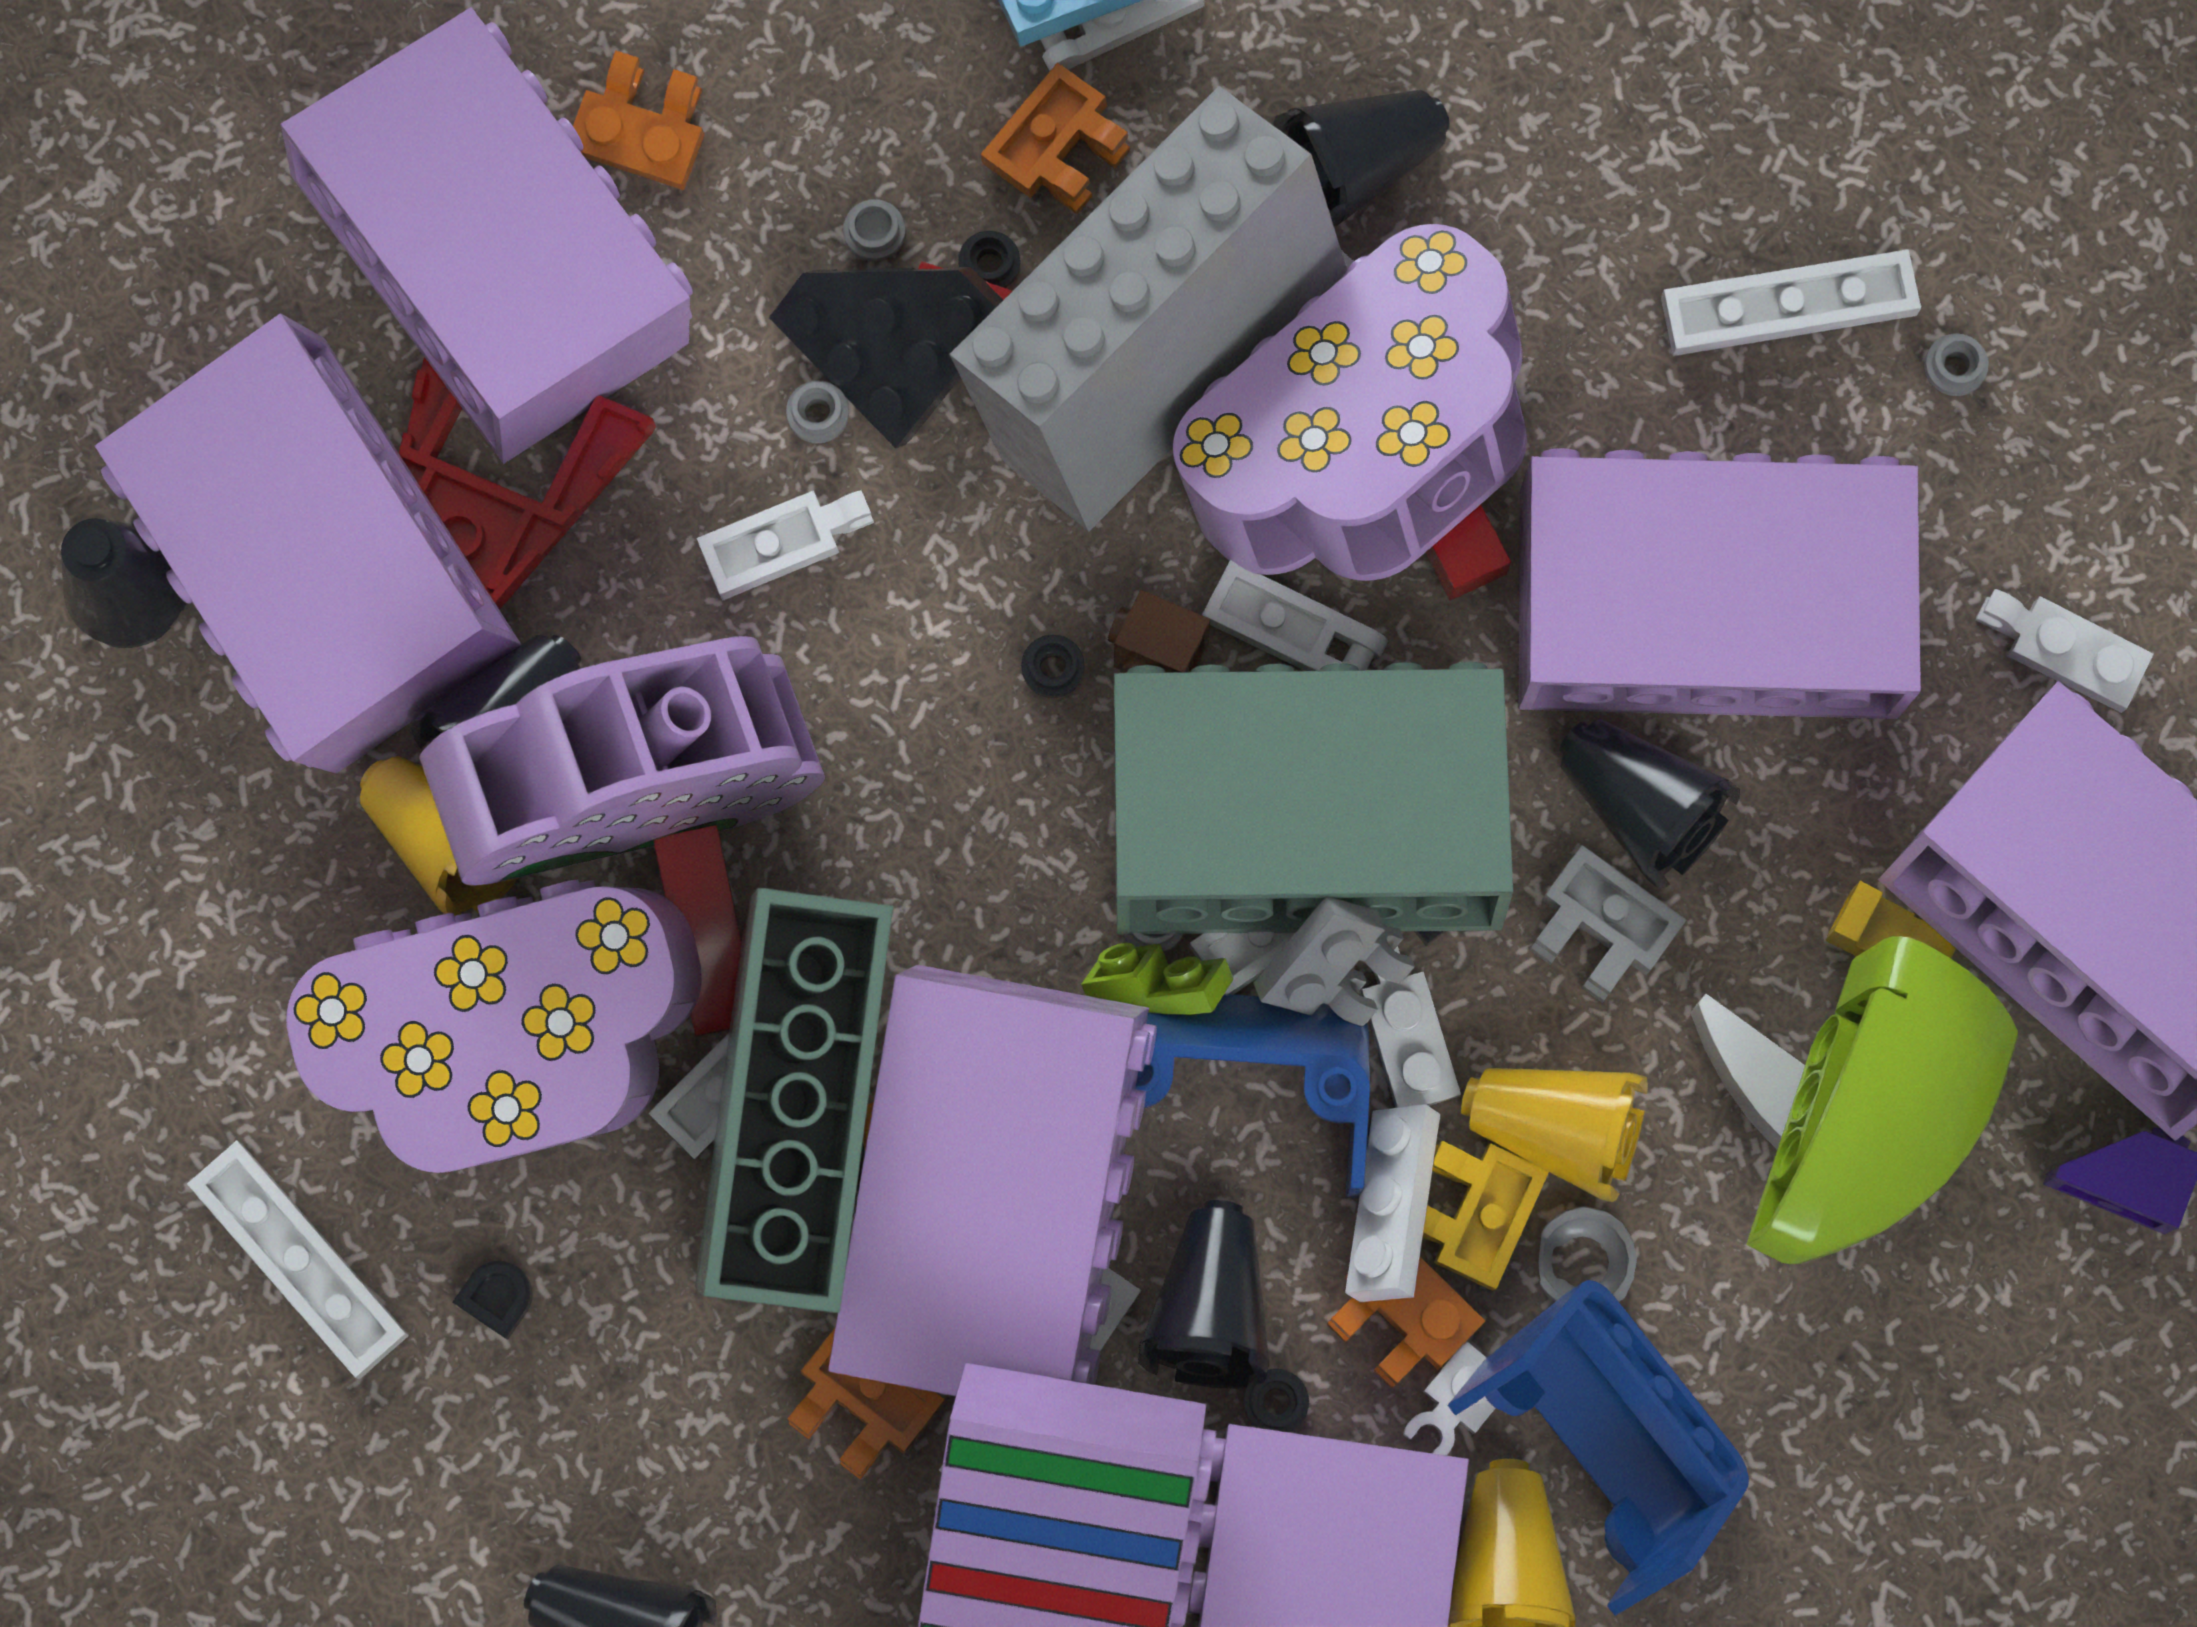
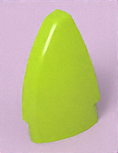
M1903 936L1885 938L1851 961L1835 1014L1825 1021L1811 1046L1746 1243L1747 1246L1786 1264H1801L1837 1253L1885 1231L1915 1211L1945 1185L1970 1154L1989 1123L2003 1088L2018 1039V1030L2011 1015L1983 982L1945 954L1921 941Z

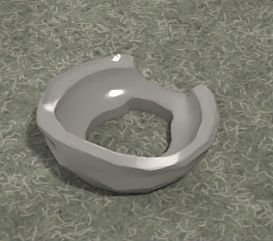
M1587 1206L1562 1211L1545 1226L1541 1233L1539 1253L1540 1286L1549 1298L1555 1302L1575 1288V1286L1565 1280L1554 1276L1551 1264L1553 1249L1564 1245L1571 1239L1586 1237L1601 1244L1606 1251L1609 1262L1608 1269L1603 1280L1599 1283L1605 1286L1620 1302L1625 1298L1634 1280L1637 1263L1634 1242L1624 1224L1606 1211Z

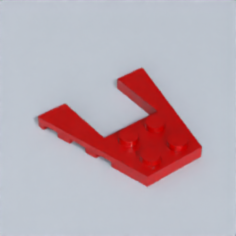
M424 357L421 370H417L412 392L413 407L407 433L403 432L399 455L500 610L651 436L656 428V424L652 417L598 395L579 428L545 498L540 503L437 459L462 407Z

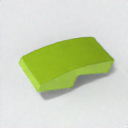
M1120 943L1107 948L1099 955L1098 961L1081 985L1087 996L1149 1007V1013L1202 1014L1214 1011L1234 979L1226 958L1200 961L1197 957H1185L1168 965L1160 944L1135 947L1132 943Z

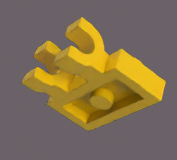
M1441 1141L1439 1145L1436 1144L1432 1172L1451 1181L1462 1183L1468 1186L1454 1219L1427 1205L1422 1238L1441 1245L1434 1261L1435 1264L1487 1289L1496 1290L1549 1172L1491 1143L1486 1146L1481 1159H1478L1451 1144Z

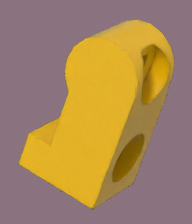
M1859 881L1850 891L1824 940L1855 956L1860 955L1883 939L1891 936L1916 939L1951 959L1956 951V948L1927 922L1914 917V913L1882 897L1883 892L1862 881Z

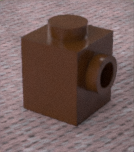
M1140 590L1132 608L1129 609L1122 606L1110 628L1108 641L1114 644V668L1119 669L1121 673H1127V670L1132 667L1151 665L1163 668L1165 673L1191 672L1193 668L1198 667L1209 644L1210 618Z

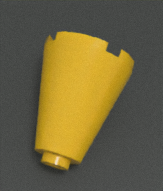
M394 756L387 760L375 762L364 773L360 782V804L441 912L444 914L454 913V916L461 915V912L472 908L479 913L478 905L501 899L518 880V878L485 885H467L462 882L421 765L401 756Z
M1486 1068L1480 1079L1474 1077L1469 1079L1463 1095L1461 1114L1470 1117L1469 1127L1471 1131L1599 1199L1614 1202L1617 1200L1619 1193L1610 1184L1613 1178L1626 1181L1643 1124L1645 1111L1633 1108L1635 1091L1647 1094L1648 1082L1646 1076L1626 1072Z
M1498 1459L1491 1461L1489 1470L1482 1471L1476 1475L1455 1563L1447 1627H1575L1576 1618L1542 1475L1529 1470V1463L1523 1460Z

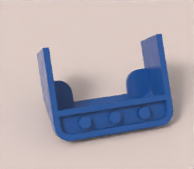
M1224 994L1212 1013L1159 1014L1148 1012L1146 1024L1156 1025L1157 1034L1150 1065L1145 1064L1143 1071H1138L1135 1089L1146 1092L1144 1108L1158 1104L1168 1094L1173 1080L1174 1057L1305 1066L1304 1097L1310 1110L1325 1121L1350 1123L1345 1198L1358 1199L1364 1190L1370 1096L1369 1029L1367 1023L1364 1026H1359L1345 1021L1330 1008L1329 1004L1322 1003L1311 1016L1261 1002L1259 996L1231 994L1227 996Z
M1586 1280L1564 1294L1486 1358L1447 1405L1455 1416L1484 1397L1493 1407L1511 1416H1521L1535 1406L1614 1505L1605 1520V1544L1613 1559L1622 1564L1629 1572L1607 1604V1607L1614 1616L1692 1571L1749 1485L1746 1465L1736 1448L1614 1295L1605 1286L1593 1280Z

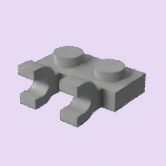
M1581 845L1542 899L1544 903L1557 912L1538 936L1530 951L1551 965L1578 927L1609 949L1582 987L1603 1003L1630 965L1647 975L1687 920Z
M1326 896L1255 980L1254 985L1261 1002L1311 1016L1322 1003L1329 1004L1330 1008L1345 1021L1364 1026L1378 1008L1374 1000L1357 994L1367 981L1363 972L1352 969L1359 960L1365 961L1380 977L1399 984L1414 969L1415 965L1411 957L1394 951L1404 938L1400 929L1383 925L1377 910Z

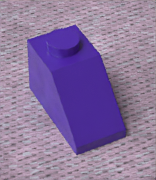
M2155 1127L2151 1133L2142 1131L2047 1172L2043 1185L2162 1234H2167L2180 1227L2197 1181V1152L2188 1149L2190 1140L2186 1137L2181 1136L2175 1141L2161 1128Z

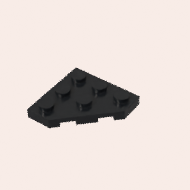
M947 267L944 269L876 268L855 271L822 269L802 273L769 316V319L833 385L842 391L844 396L894 448L906 445L914 437L961 378L949 354L1003 299L971 267Z

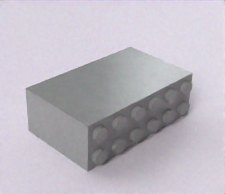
M1218 86L949 354L1001 459L1088 532L1172 449L1174 435L1179 422L1185 413L1202 398L1208 386L1216 379L1228 376L1250 357L1251 352L1260 341L1269 336H1275L1297 317L1298 312L1307 301L1313 297L1323 295L1347 271L1311 153L1221 86Z

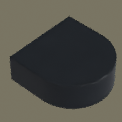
M491 1261L481 1265L471 1274L452 1303L508 1340L531 1306L532 1286L527 1275L514 1264L505 1261Z

